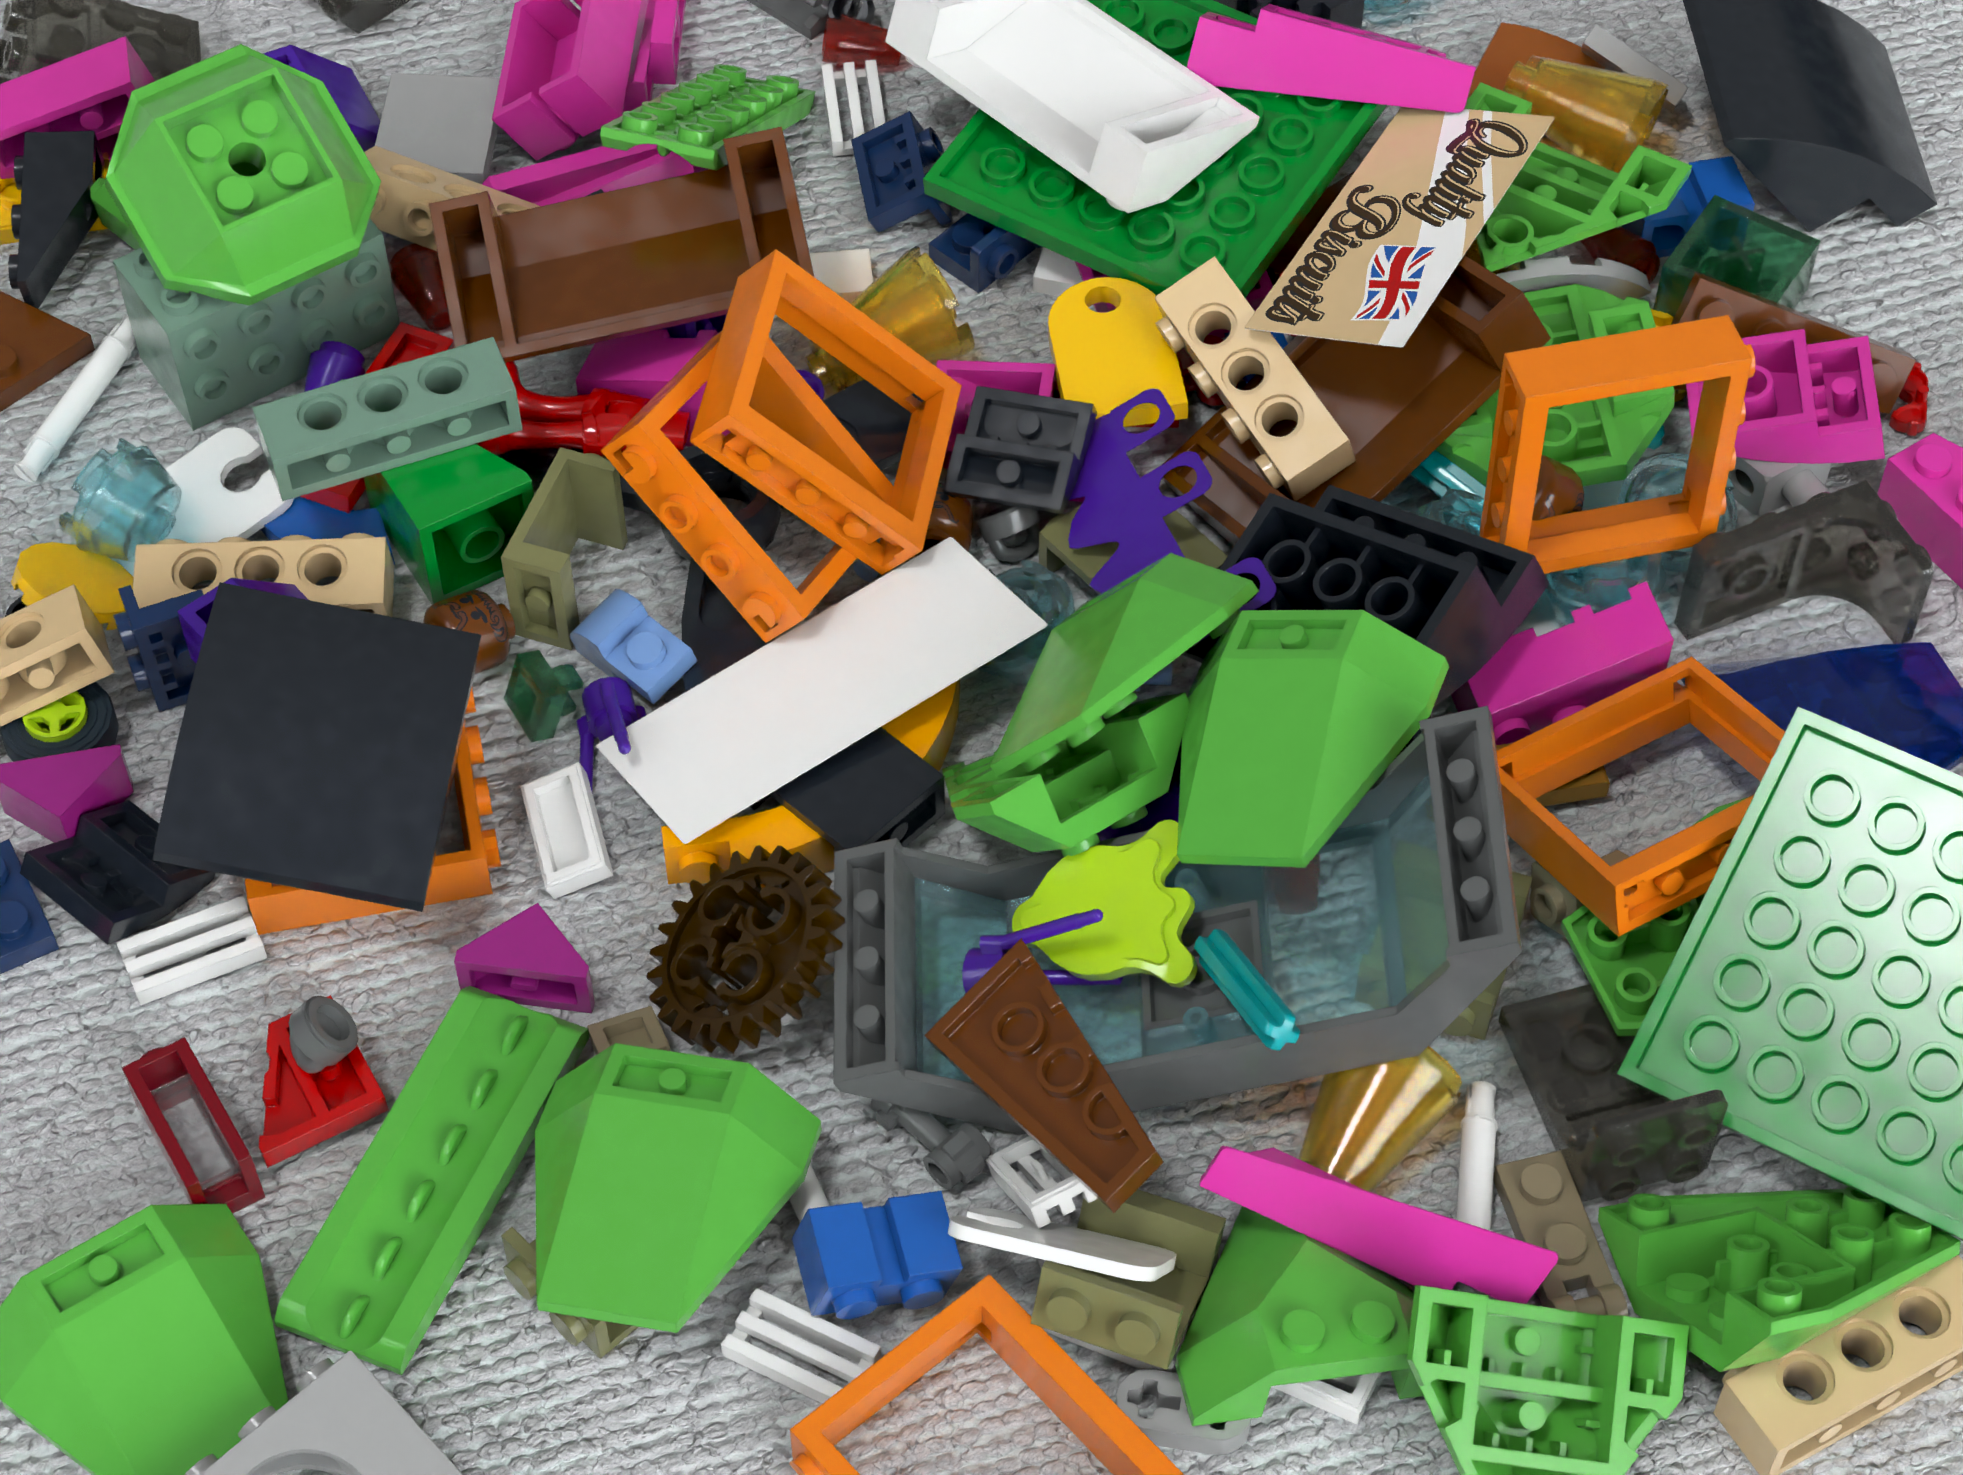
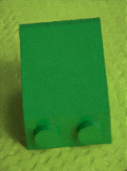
M473 444L364 477L370 508H376L380 513L388 538L432 605L450 597L478 589L504 577L501 556L534 497L532 480L524 470L479 445Z

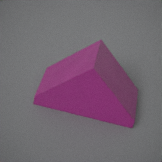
M120 744L0 764V803L4 813L54 843L76 835L81 815L124 802L134 792L133 781Z
M538 903L459 948L456 952L454 964L460 991L465 987L472 986L521 1005L591 1014L593 1012L595 1001L589 966Z

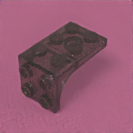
M7 0L4 9L2 29L5 31L2 38H0V84L124 36L127 37L155 81L201 61L199 21L183 18L176 14H167L135 6L121 0Z
M1867 480L1832 493H1819L1811 497L1806 503L1785 511L1763 514L1750 524L1726 533L1716 532L1710 534L1699 543L1694 544L1674 623L1685 639L1689 640L1800 597L1830 596L1846 600L1865 610L1877 621L1891 641L1899 646L1912 640L1933 579V563L1927 550L1923 546L1916 544L1900 524L1893 507L1887 501L1881 500Z
M1590 984L1501 1007L1498 1022L1556 1151L1561 1150L1582 1202L1600 1197L1607 1201L1622 1199L1634 1193L1641 1186L1667 1180L1670 1183L1685 1182L1698 1176L1704 1169L1708 1168L1728 1108V1102L1722 1090H1711L1668 1101L1620 1078L1617 1073L1635 1036L1616 1035Z

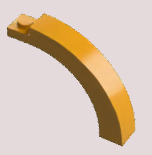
M960 679L881 726L938 771H940L955 732L959 713ZM783 805L751 815L729 818L687 844H683L668 826H661L668 884L690 883L692 880H696L701 884L708 883L710 881L709 872L711 864L716 863L726 871L729 869L733 852L738 851L749 860L754 848L758 845H761L770 854L779 845L792 855L796 852L801 853L823 873L834 870V846Z

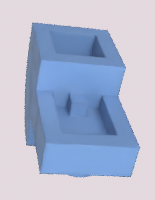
M615 589L570 633V639L577 652L609 677H617L627 681L634 690L653 705L698 661L688 645L648 615L642 602L620 589Z

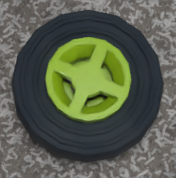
M94 682L1 726L0 732L7 755L14 762L115 745L119 723L111 697L97 682ZM68 726V728L61 731V727Z

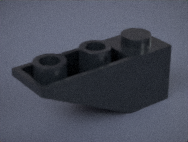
M95 131L25 132L24 155H16L14 159L15 184L17 189L22 191L21 204H13L11 210L12 232L14 238L19 239L18 254H10L9 281L12 289H20L24 302L37 309L99 217L91 199L90 187L98 178H104L105 162Z

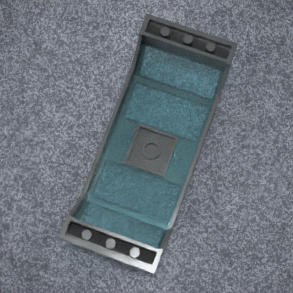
M1488 706L1419 721L1422 733L1387 767L1305 868L1186 864L1179 861L1166 877L1165 887L1184 888L1195 900L1194 911L1185 925L1181 936L1184 946L1196 959L1198 968L1195 978L1189 985L1181 988L1171 987L1156 976L1143 973L1123 976V980L1119 985H1052L1132 1112L1419 1056L1522 952L1493 721ZM1148 831L1102 840L1097 845L1123 846L1135 842ZM897 838L834 852V891L842 899L834 910L845 918V923L834 930V936L843 943L842 948L834 952L833 1083L840 1092L1020 1135L1027 1134L940 1054L924 1035L966 994L963 987L962 969L968 950L973 947H980L979 940L982 935H1005L1013 932L1012 918L1016 909L1033 896L1048 871L1064 858L1061 850L989 866L903 847ZM1213 929H1221L1232 938L1296 1016L1295 1025L1301 1032L1295 1044L1286 1042L1280 1051L1271 1050L1263 1044L1199 963L1200 955L1194 949L1196 939L1199 936L1208 937ZM1028 947L1042 970H1065L1056 965L1042 950Z

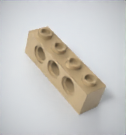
M374 146L364 152L381 180L379 193L370 219L380 231L437 251L429 203L488 191L498 216L540 207L537 204L378 146Z
M1215 256L1154 297L1163 317L1155 323L1159 332L1174 353L1184 348L1195 364L1190 366L1188 371L1203 394L1209 398L1217 393L1228 409L1221 413V417L1236 440L1242 444L1250 439L1261 456L1256 458L1254 462L1267 483L1275 489L1283 485L1296 502L1356 461L1348 437L1273 335L1267 331L1245 329V325L1255 311ZM1226 329L1230 331L1229 336L1219 344L1209 345L1203 343L1205 337L1214 330ZM1249 374H1259L1264 377L1262 382L1254 389L1239 390L1236 388L1237 383ZM1288 419L1297 422L1296 428L1286 436L1275 437L1269 434L1271 427L1281 420Z
M352 533L345 535L343 538L312 539L303 535H289L280 540L250 541L241 537H227L218 542L188 543L179 539H164L156 544L136 545L133 593L139 609L197 591L192 589L193 586L204 580H213L208 587L202 589L203 594H206L219 586L220 582L223 583L230 578L257 581L275 578L274 582L294 584L310 601L393 617L394 563L386 537H374L365 533ZM325 577H339L335 582L329 585H315L319 580Z
M74 584L0 619V727L115 673L104 629Z
M1957 1255L1780 1359L1731 1369L1722 1378L1724 1385L1713 1413L1759 1475H1779L1963 1370V1260ZM1902 1322L1913 1323L1921 1327L1927 1335H1919L1909 1331L1903 1326ZM1844 1354L1857 1355L1867 1361L1870 1367L1856 1366L1849 1362ZM1795 1386L1802 1388L1814 1400L1798 1399L1791 1395L1785 1387Z

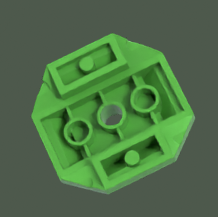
M242 44L133 90L105 181V187L165 289L184 293L193 291L215 299L249 306L357 257L381 184L380 178L323 81ZM248 162L258 167L261 172L254 176H242L231 167L236 163Z
M1579 284L1524 293L1551 337L1544 346L1656 327L1648 301L1628 296L1623 300L1606 291ZM1674 387L1549 408L1542 454L1572 468L1582 480L1583 486L1627 479L1673 410ZM1499 389L1435 449L1485 486L1487 483Z

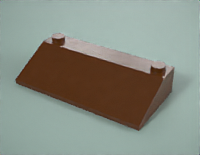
M782 126L723 139L728 165L717 171L711 169L499 216L488 191L429 203L455 348L460 345L494 337L502 358L507 363L726 315L738 277L775 249L814 276Z
M1464 255L1402 348L1297 335L1283 350L1348 437L1356 461L1296 502L1314 508L1328 485L1381 502L1499 389L1504 353L1543 347L1551 339L1524 293ZM1256 374L1241 390L1256 388L1264 377ZM1224 405L1164 463L1187 451L1196 452L1200 456L1212 477V485L1207 492L1187 504L1234 548L1269 493L1293 500V498L1283 485L1275 489L1264 479L1254 462L1261 454L1250 439L1242 444L1236 440L1221 417V413L1228 409ZM1288 419L1281 420L1271 427L1269 434L1275 437L1286 436L1296 428L1297 422ZM1180 466L1167 472L1162 480L1178 496H1182L1195 485L1197 473L1191 467Z

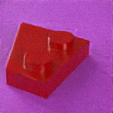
M291 1014L268 1024L266 1053L269 1058V1069L264 1075L262 1097L265 1104L263 1135H259V1149L267 1168L389 1111L385 1096L358 1045L336 1065L326 1066L318 1073H307L302 1070L293 1058L290 1047L288 1022Z

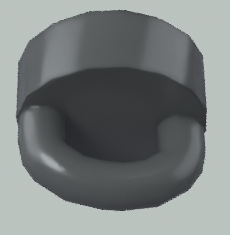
M1003 505L984 514L977 522L985 543H989L995 557L1002 561L1016 562L1024 560L1039 547V532L1042 528L1039 523L1041 517L1038 510ZM1026 529L1028 536L1022 544L1015 547H1007L1003 538Z
M312 996L290 1016L288 1023L291 1052L297 1065L307 1073H318L326 1066L336 1065L357 1046L358 1033L356 1025L347 1010L335 1000L324 996Z

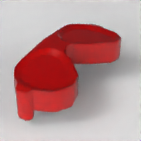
M1915 362L1898 396L1908 404L1894 410L1889 422V426L1894 430L1907 433L1910 436H1916L1917 433L1922 432L1927 422L1928 378L1921 370V363Z

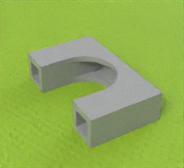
M351 1350L335 1363L329 1358L317 1363L297 1383L296 1389L299 1392L277 1411L273 1406H268L259 1411L239 1431L238 1437L241 1439L239 1443L219 1459L214 1454L204 1457L185 1473V1475H278L292 1470L312 1469L334 1475H463Z

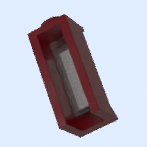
M185 1037L165 1047L152 1049L140 1059L121 1067L138 1110L143 1115L190 1204H226L233 1214L265 1198L252 1157Z

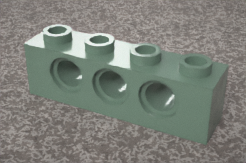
M494 337L460 345L453 349L412 361L402 362L395 366L344 379L330 385L252 407L262 448L282 502L523 430L516 388Z

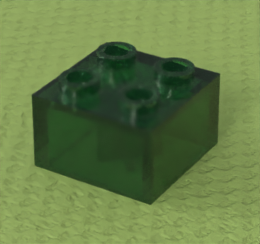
M1714 195L1662 266L1653 310L1665 312L1675 317L1695 272L1794 309L1808 290L1821 241Z

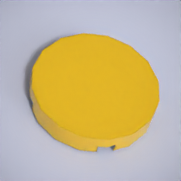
M49 542L34 544L20 553L11 584L14 591L19 588L23 592L21 601L26 606L74 584L100 624L108 623L106 630H115L117 626L113 615L125 611L118 589L131 585L133 590L134 577L122 565L100 552L74 544Z

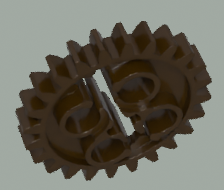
M758 845L754 848L749 860L738 851H735L732 854L729 869L726 871L716 863L711 864L709 872L710 881L703 886L700 882L692 880L689 885L693 897L689 902L674 900L671 904L679 915L676 921L659 925L658 930L668 937L666 943L650 949L649 954L662 963L647 973V979L658 987L649 996L650 1001L661 1009L657 1017L671 1027V1031L691 1046L697 1044L707 1053H712L719 1046L728 1054H734L740 1040L750 1048L755 1049L758 1047L761 1030L766 1029L776 1038L779 1037L782 1029V1017L786 1014H789L796 1020H800L803 1017L798 1003L803 996L818 999L821 996L819 989L813 984L816 977L834 973L835 969L824 959L826 954L835 952L843 946V943L831 934L832 931L845 923V918L834 910L842 901L841 896L830 888L833 881L801 853L796 852L792 855L779 845L772 854L761 845ZM773 908L782 915L776 924L767 918L773 912ZM713 974H716L723 980L716 989L708 983ZM726 1009L728 1010L729 1015L724 1013Z

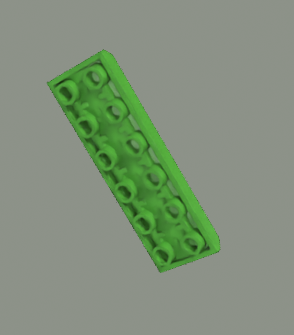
M716 64L713 70L699 73L696 78L688 82H681L678 87L670 91L661 92L659 97L651 101H644L640 107L632 111H625L622 116L601 126L600 138L603 147L627 151L641 144L657 145L659 155L662 157L669 155L673 151L693 166L717 171L728 164L723 139L781 126L782 130L787 129L809 115L816 91L799 88V80L795 78L769 75L765 81L746 77L747 70L742 67Z
M472 986L463 988L454 1000L282 1294L274 1319L275 1325L343 1353L351 1350L358 1359L403 1375L533 1141L536 1127L556 1080L573 1069L590 1038L588 1028L550 1014L530 1010L511 1000Z

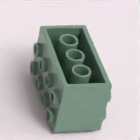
M371 219L369 220L357 257L250 306L215 299L193 291L184 293L165 289L141 248L113 260L139 356L193 431L305 378L309 356L312 352L319 350L321 343L325 341H338L361 351L389 338L400 323L383 234Z

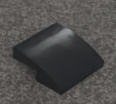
M977 386L965 434L957 433L942 491L950 496L1063 514L1075 488L1098 413L1094 404Z
M130 800L81 815L74 837L25 852L20 870L21 875L107 945L150 926L179 908L214 879L216 872L154 861L153 854L159 823Z

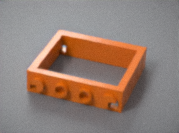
M775 249L737 279L689 442L872 569L884 575L923 550L962 385ZM775 315L912 413L889 505L749 407ZM914 393L924 401H919L917 398L912 396V394ZM725 430H729L730 433L726 436L722 434Z
M1729 315L1504 353L1479 536L1535 555L1544 574L1714 543L1719 518L1726 512L1725 489L1729 471L1734 470L1736 465L1734 445L1738 426L1744 423L1746 417L1744 397L1748 378L1754 376L1756 366L1751 344H1744ZM1704 381L1682 493L1562 514L1538 521L1532 520L1549 408Z
M721 331L711 338L600 451L761 639L767 643L803 621L857 557L838 544H835L796 589L660 430L708 380ZM768 337L749 407L889 505L894 487ZM626 445L627 448L622 452L621 449Z
M1692 656L1496 751L1507 834L1618 937L1707 892L1754 795L1612 866H1609L1539 803L1536 798L1689 723L1761 782L1785 731ZM1685 678V685L1682 686L1677 681Z
M472 687L465 714L476 712ZM465 717L454 775L465 851L436 855L424 906L493 894L489 868L501 866L495 828L482 829L481 816L493 814L487 777L474 778L472 766L485 763L478 725L466 727ZM245 878L247 901L258 935L404 909Z
M990 1274L790 1429L793 1460L790 1461L789 1465L798 1475H860L834 1445L978 1333L1113 1475H1184L1040 1326L1031 1324L1032 1317Z

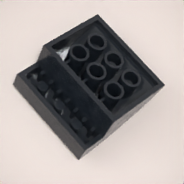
M1683 0L1724 145L1809 232L1869 198L1897 227L1937 205L1886 47L1863 25L1840 10L1818 0Z
M1328 485L1314 508L1269 493L1220 567V570L1225 571L1240 561L1251 557L1262 561L1276 585V593L1268 603L1256 610H1364L1446 657L1449 669L1434 706L1449 697L1472 678L1501 649L1527 617L1549 585V581L1535 555L1332 485ZM1242 573L1237 575L1252 580L1257 589H1260V581L1254 574ZM1209 636L1181 655L1202 663L1206 654L1221 636L1215 639Z
M220 582L188 694L158 827L153 860L423 912L455 775L464 717L475 674L481 635Z

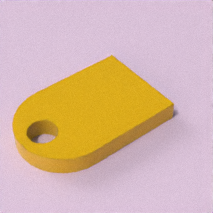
M1102 277L1075 284L1055 300L1048 317V340L1053 364H1055V374L1061 399L1094 404L1098 412L1096 419L1109 414L1111 410L1143 391L1155 388L1162 392L1173 410L1174 420L1188 419V399L1177 354L1169 347L1155 324L1163 317L1154 298L1156 295L1141 284L1127 279ZM1105 302L1117 308L1110 312L1099 313L1091 310L1089 307L1096 303ZM1142 403L1133 407L1124 417L1123 427L1156 423L1160 415L1159 408L1152 403Z

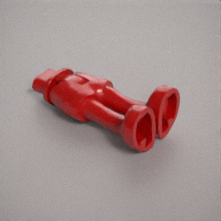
M514 361L507 362L505 365L517 392L523 430L477 443V445L495 455L505 454L511 450L562 447L583 450L584 454L593 453L605 457L600 450L650 399L620 393L609 388H594L590 394L576 396H548L534 393L525 389L521 384L516 363ZM677 411L660 429L679 452L686 447L691 421L690 412ZM625 445L621 451L623 452L627 446Z

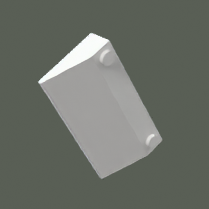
M1087 0L895 1L885 40L886 43L905 55V59L910 64L923 68L1103 195L1107 202L1118 210L1131 213L1167 201L1257 127L1260 118L1258 115Z

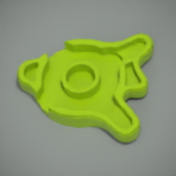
M1171 819L1163 820L1133 843L1123 846L1097 845L1089 847V850L1062 858L1048 871L1033 896L1016 909L1012 918L1013 932L1076 913L1099 909L1103 912V919L1100 922L1026 944L1027 947L1042 950L1056 965L1067 970L1077 978L1089 981L1114 980L1128 974L1143 973L1156 976L1171 987L1181 988L1189 985L1195 978L1198 968L1196 959L1184 946L1181 936L1185 925L1194 911L1195 900L1184 888L1165 887L1166 877L1180 861L1177 856L1178 823Z

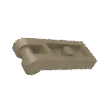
M1559 1150L1496 1165L1493 1182L1515 1238L1558 1253V1262L1536 1290L1542 1307L1596 1315L1629 1316L1623 1291L1617 1283H1614L1562 1151ZM1586 1288L1589 1297L1574 1300L1567 1292Z

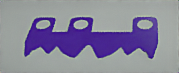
M1155 388L1143 391L1111 410L1109 414L1096 419L1088 450L1070 500L1085 497L1072 519L1068 538L1069 548L1079 549L1108 542L1119 543L1116 552L1097 572L1089 584L1099 593L1107 591L1169 553L1185 558L1163 517L1201 496L1212 485V477L1200 456L1193 451L1179 454L1142 477H1139L1126 453L1169 428L1175 419L1174 412L1164 395ZM1142 403H1152L1159 408V418L1149 430L1134 434L1124 429V417L1133 407ZM1180 466H1188L1196 471V483L1186 494L1170 498L1160 492V482L1170 470ZM1254 557L1246 558L1225 570L1234 575L1251 573L1257 576L1260 581L1258 594L1250 602L1244 604L1240 611L1256 610L1275 596L1276 585L1260 559ZM1207 634L1205 637H1203V638H1202L1200 641H1198L1196 644H1198L1199 642H1201V641H1203L1204 639L1208 638L1210 635Z

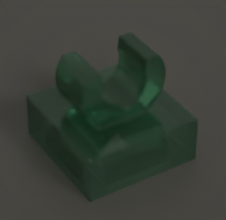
M540 650L520 653L516 655L504 700L531 742L554 738L560 717L576 710L577 705L568 691L583 688L584 682L572 665L565 664L551 669Z

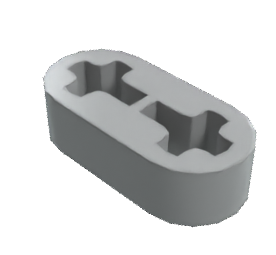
M1140 1369L1128 1374L1120 1382L1116 1392L1115 1404L1156 1446L1211 1455H1227L1238 1450L1246 1442L1250 1432L1251 1418L1226 1422L1224 1430L1213 1429L1210 1427V1424L1192 1426L1177 1373L1155 1369ZM1143 1395L1156 1396L1158 1408L1154 1410L1152 1418L1138 1416V1404L1142 1401Z

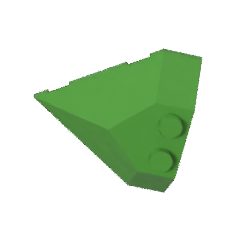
M1480 82L1467 100L1464 109L1531 115L1533 103ZM1539 142L1476 237L1481 265L1493 272L1667 210L1689 177L1692 165L1638 145L1621 171L1616 173Z
M1186 693L1148 698L1128 705L1115 715L1104 719L1103 722L1106 726L1080 745L1072 748L1068 741L1062 744L1057 743L1060 752L1031 772H1027L1023 765L1020 764L997 777L990 766L997 750L994 752V755L979 759L968 765H965L963 761L943 768L942 772L952 802L951 806L957 820L1030 852L1061 850L1063 857L1089 850L1090 847L1096 846L1100 842L1097 835L1098 832L1109 826L1112 829L1121 828L1144 818L1148 814L1145 805L1168 792L1190 707Z
M1242 1206L1175 1361L1191 1425L1198 1426L1262 1417L1271 1386L1387 1371L1391 1372L1399 1399L1422 1397V1391L1407 1361L1414 1292L1396 1277Z
M1415 1285L1407 1361L1460 1475H1625L1639 1456L1635 1451L1659 1419L1666 1420L1682 1400L1689 1325L1621 1315H1596L1488 1299V1295Z

